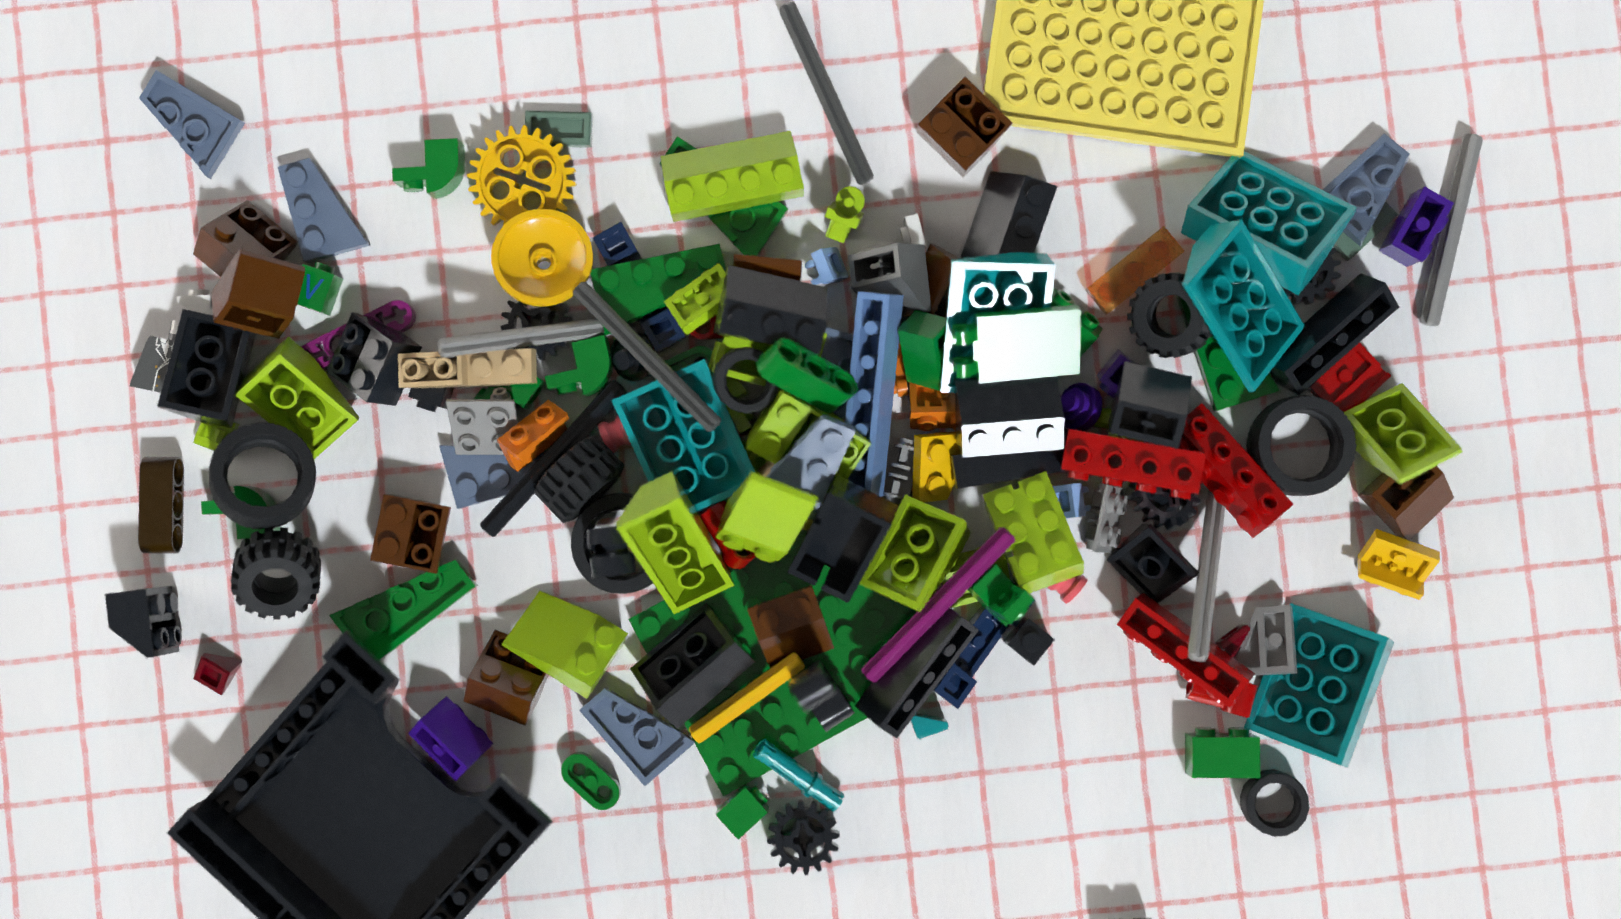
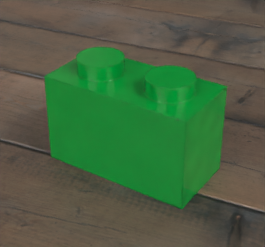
M915 310L898 329L903 356L902 364L905 368L907 382L940 391L946 327L945 317Z
M1196 727L1195 733H1185V773L1192 778H1260V737L1249 733V728L1230 727L1228 728V733H1216V729L1211 727Z

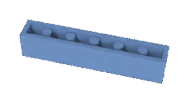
M858 292L850 374L855 379L858 390L847 401L845 422L855 426V430L868 439L871 445L847 480L879 496H884L899 346L898 329L901 326L904 295Z

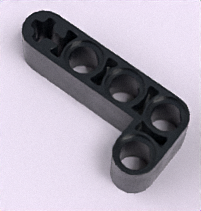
M820 659L791 678L789 687L805 712L812 710L826 732L855 714Z

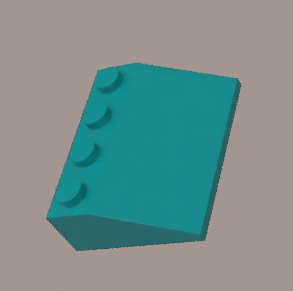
M1244 151V155L1241 158L1231 156L1189 203L1181 234L1197 241L1210 225L1242 219L1280 285L1299 295L1322 265L1355 214L1357 207Z
M1242 219L1210 225L1193 245L1182 285L1247 390L1254 392L1305 325Z
M1012 252L954 259L951 261L940 381L941 393H955V379H964L957 378L956 372H953V357L973 356V343L963 346L955 344V339H952V325L976 323V313L1051 307L1056 265L1047 253ZM977 374L968 378H977Z
M705 359L675 373L721 418V423L711 432H708L657 380L611 400L648 483L672 471L696 511L732 496L751 472L756 473L726 405L720 401L714 390L713 376Z
M1290 603L1293 610L1297 673L1263 675L1253 702L1250 718H1247L1244 728H1249V730L1348 768L1394 641L1386 636Z

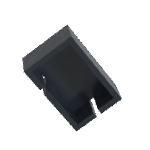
M837 475L800 544L788 573L815 586L824 565L830 568L821 590L849 603L892 526L898 505Z

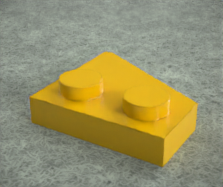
M956 431L914 435L913 498L922 502L948 500L955 484L951 456L961 454L956 443Z

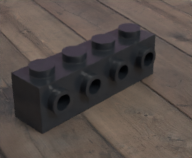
M1362 273L1353 279L1303 323L1305 325L1303 330L1270 371L1275 382L1301 395L1399 308L1387 284Z
M949 608L877 682L871 683L855 707L879 728L897 739L979 629Z

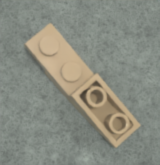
M508 349L453 357H442L439 352L398 354L399 388H461L536 384V349Z

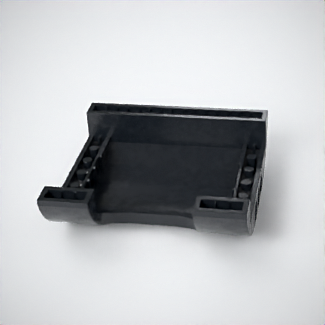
M347 630L322 656L326 661L323 667L209 796L188 808L167 834L258 919H464L550 826L553 820L502 773L486 791L481 792L462 790L451 783L399 734L392 723L389 714V702L399 683V678Z

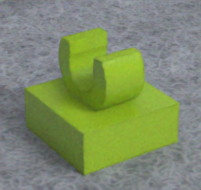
M200 422L193 443L215 451L219 443L233 430H237L240 424L233 422L232 428Z

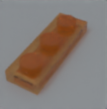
M1163 226L1086 288L1085 291L1103 313L1107 315L1131 296L1139 286H1143L1146 280L1153 278L1185 251L1166 227Z

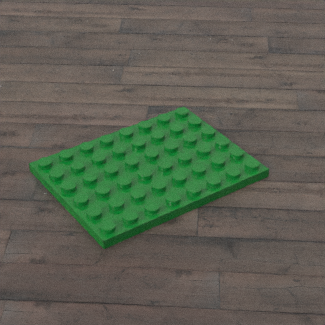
M800 530L788 553L779 561L767 562L755 556L744 568L733 569L729 567L734 586L676 614H673L665 600L628 619L645 652L649 653L707 603L755 661V663L684 723L688 732L692 724L770 669L747 609L750 606L811 585L788 573L794 556L808 530ZM824 565L813 589L834 649L803 659L804 669L820 659L855 714L826 732L812 710L808 712L803 710L789 687L790 680H788L702 743L695 742L722 796L772 770L766 764L753 757L754 749L761 740L767 739L779 750L795 758L867 719L855 707L864 691L872 683L863 674L862 667L917 611L860 584L849 603L821 590L830 568Z

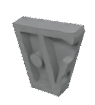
M1292 606L1256 607L1250 620L1251 629L1240 646L1241 648L1236 660L1255 673L1254 676L1297 673Z

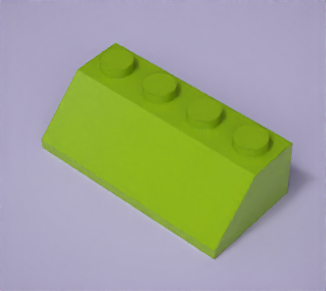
M791 131L660 156L673 222L804 197V186Z
M671 471L642 485L615 524L617 530L673 614L734 586L729 567L722 558V552L673 472Z

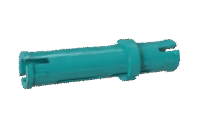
M763 739L758 743L753 753L755 759L766 764L773 771L796 785V787L801 789V794L807 798L811 796L833 812L840 807L843 802L844 793L824 781L820 773L817 771L813 773L785 752L775 747L767 739Z

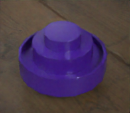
M1078 382L1070 385L1061 395L1064 428L1087 431L1095 425L1103 408L1101 394L1096 388L1087 383Z

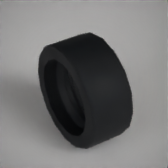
M750 347L734 348L724 354L716 364L713 374L714 390L720 401L732 410L743 413L758 412L769 406L777 396L779 387L767 380L762 393L751 400L736 398L727 387L726 377L732 365L740 360L747 359L757 362L758 358L764 354L763 351Z
M1275 769L1260 771V778H1249L1243 785L1240 795V806L1246 820L1260 832L1273 837L1287 836L1297 831L1306 821L1309 812V797L1303 785L1293 776ZM1270 783L1284 785L1293 796L1294 805L1292 811L1286 819L1280 822L1265 821L1259 816L1255 808L1257 793L1263 786Z

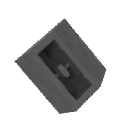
M894 243L848 255L851 288L856 295L858 292L904 295L901 318L910 316L915 310L926 313L931 312L924 244Z

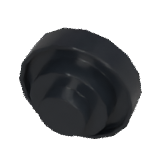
M636 332L655 351L651 341L645 335ZM617 339L614 340L610 353L612 365L623 379L633 382L640 381L651 375Z

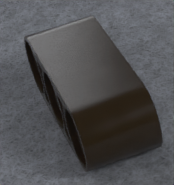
M144 457L139 470L138 544L142 553L177 554L180 552L183 544V461L180 457Z

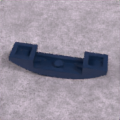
M622 222L592 237L608 266L642 259ZM668 307L654 310L639 320L657 354L686 338Z
M1034 601L1028 606V610L1032 606ZM981 606L968 621L979 629L933 691L956 709H959L977 683L972 678L1008 626L1017 627L1022 618L1005 626Z

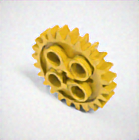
M526 125L522 126L520 134H517L513 126H509L508 136L505 137L501 131L496 130V142L487 137L484 139L488 146L486 151L480 148L475 149L481 156L480 161L470 160L469 162L477 168V172L467 174V177L476 180V185L469 187L468 191L479 193L473 204L485 205L480 214L485 217L492 213V225L496 226L503 220L504 226L516 215L529 211L525 206V198L532 192H536L541 196V205L538 209L569 211L563 201L564 199L574 200L575 198L567 192V189L577 186L576 182L568 180V176L574 174L576 169L565 166L572 159L570 155H559L564 148L562 143L551 146L554 139L553 135L549 134L542 140L540 128H536L533 134L529 135V129ZM510 150H517L520 155L518 165L512 168L506 167L504 164L505 154ZM541 161H548L552 166L550 176L544 179L538 178L535 173V167ZM499 168L518 176H522L524 171H526L527 178L548 185L551 190L545 192L523 184L521 189H518V182L494 173V170ZM505 181L510 188L509 194L504 199H497L493 193L494 186L498 182Z

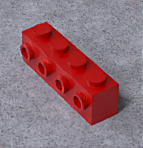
M1203 403L1187 415L1179 449L1206 453L1201 481L1213 493L1215 500L1224 506L1236 519L1239 527L1254 538L1294 504Z
M1068 429L1061 469L1069 471V478L1088 481L1089 475L1102 477L1101 484L1122 487L1123 481L1137 483L1135 490L1156 494L1157 487L1171 489L1170 496L1190 500L1191 494H1199L1206 453Z
M1145 593L1134 599L1117 623V626L1123 629V633L1129 639L1145 645L1151 650L1150 652L1155 658L1163 663L1171 664L1179 670L1178 673L1185 680L1201 686L1207 691V695L1221 705L1225 704L1230 708L1255 675L1253 671L1211 641L1208 658L1204 662L1190 660L1188 658L1191 627Z

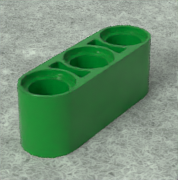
M787 338L779 339L758 358L756 363L759 373L768 382L827 413L835 412L854 396L858 390L857 383L850 373Z

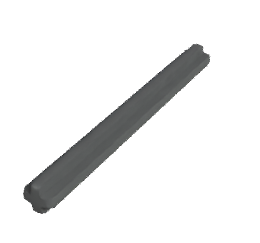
M789 2L779 8L787 31L857 184H866L873 179L874 174L796 3Z
M581 282L573 290V295L708 432L713 431L721 423V418L587 282Z

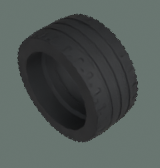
M1297 395L1273 402L1261 411L1250 426L1246 452L1285 495L1310 496L1325 492L1343 480L1353 465L1357 446L1354 428L1338 406L1323 398ZM1295 413L1308 414L1316 418L1326 430L1330 442L1329 458L1323 469L1315 476L1305 479L1292 478L1283 473L1274 462L1270 449L1272 432L1277 423L1284 417Z
M266 422L251 423L250 425H244L237 430H233L219 443L210 460L209 487L214 502L230 520L247 528L261 530L287 524L306 508L314 492L316 466L309 447L292 430H288L286 427L278 424L274 425V423ZM255 447L274 448L286 454L294 462L298 473L297 485L291 496L282 503L269 507L247 504L239 500L232 493L227 480L228 468L233 459L241 452Z
M613 493L596 499L581 512L572 531L571 551L577 569L589 583L606 592L628 594L653 584L644 569L629 576L591 577L589 559L593 555L591 550L588 549L586 530L594 529L596 523L606 514L617 510H625L635 494Z

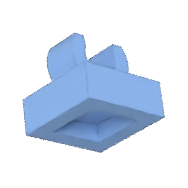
M837 247L821 248L811 253L813 260L805 263L806 269L817 268L819 276L811 280V283L814 285L837 283L849 278Z
M1081 483L1053 486L1065 518L1086 516L1085 512L1091 509V505H1084L1083 493L1089 492L1088 487L1082 486Z

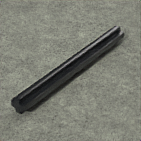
M615 380L610 381L482 520L480 527L489 536L495 537L535 494L536 486L547 470L569 449L585 439L612 410L614 405L611 400L626 394V390L620 383Z

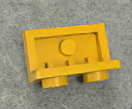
M1376 529L1358 554V577L1371 584H1376L1396 591L1399 594L1420 600L1424 595V581L1440 561V551Z

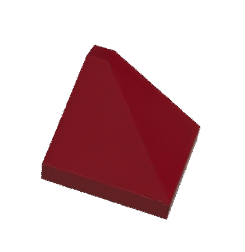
M1239 624L1218 639L1215 645L1234 658L1251 628L1248 625Z
M204 653L201 656L193 679L222 696L240 668L242 661L237 658Z

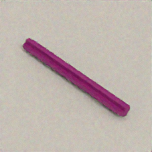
M1000 527L928 600L921 612L917 611L862 667L863 674L870 681L877 682L1015 542L1014 536L1006 528Z

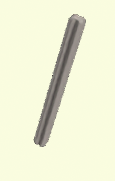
M1464 134L1462 137L1448 200L1453 202L1454 205L1447 215L1449 220L1439 234L1419 318L1420 323L1427 326H1438L1440 324L1483 138L1477 134Z
M595 318L440 338L438 340V351L442 357H453L587 339L604 335L602 324ZM635 322L627 323L635 331Z
M1209 489L1207 490L1198 564L1199 573L1196 581L1188 647V658L1198 662H1204L1209 654L1225 507L1215 500L1213 493Z

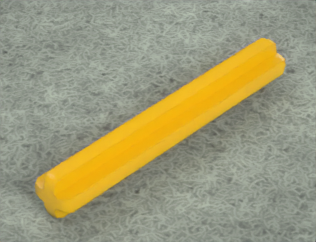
M793 652L692 724L689 727V732L693 739L698 743L708 739L805 668L803 660L797 653Z

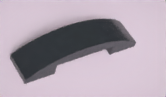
M1064 437V449L975 457H962L961 454L951 456L956 489L1032 477L1045 471L1047 474L1067 471L1061 469L1067 437Z

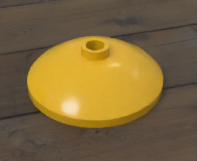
M534 209L516 215L500 229L493 242L491 263L498 283L512 298L527 305L552 306L574 296L573 290L581 282H587L593 266V250L586 231L575 219L565 213L552 209ZM543 261L550 263L547 269H540L538 266Z

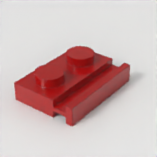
M1359 342L1307 389L1315 397L1328 400L1345 412L1365 402L1391 375L1381 367V364Z

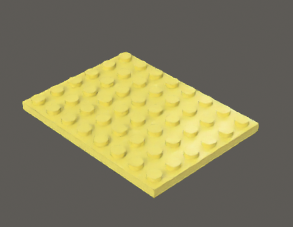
M996 0L983 94L1013 123L1011 125L1013 127L1241 158L1244 155L1264 0Z

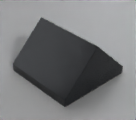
M1141 524L1107 558V561L1140 594L1145 593L1157 603L1163 601L1199 573L1152 524Z

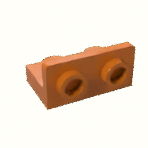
M909 382L910 429L932 431L936 428H952L956 430L955 393H941L938 390Z
M548 399L498 438L497 442L510 467L519 472L549 448L567 429L565 422L569 420L567 412Z

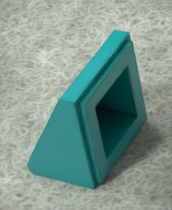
M916 713L911 719L917 739L942 732L949 727L946 719Z

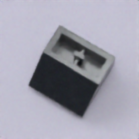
M352 312L326 372L366 402L396 406L404 389L399 388L398 354L420 353L422 346L396 329Z
M1124 361L1107 425L1109 432L1178 449L1188 414L1192 376Z
M172 586L105 594L108 627L146 658L179 652L182 634L179 626H176L175 612L178 609V600L176 594L172 592Z

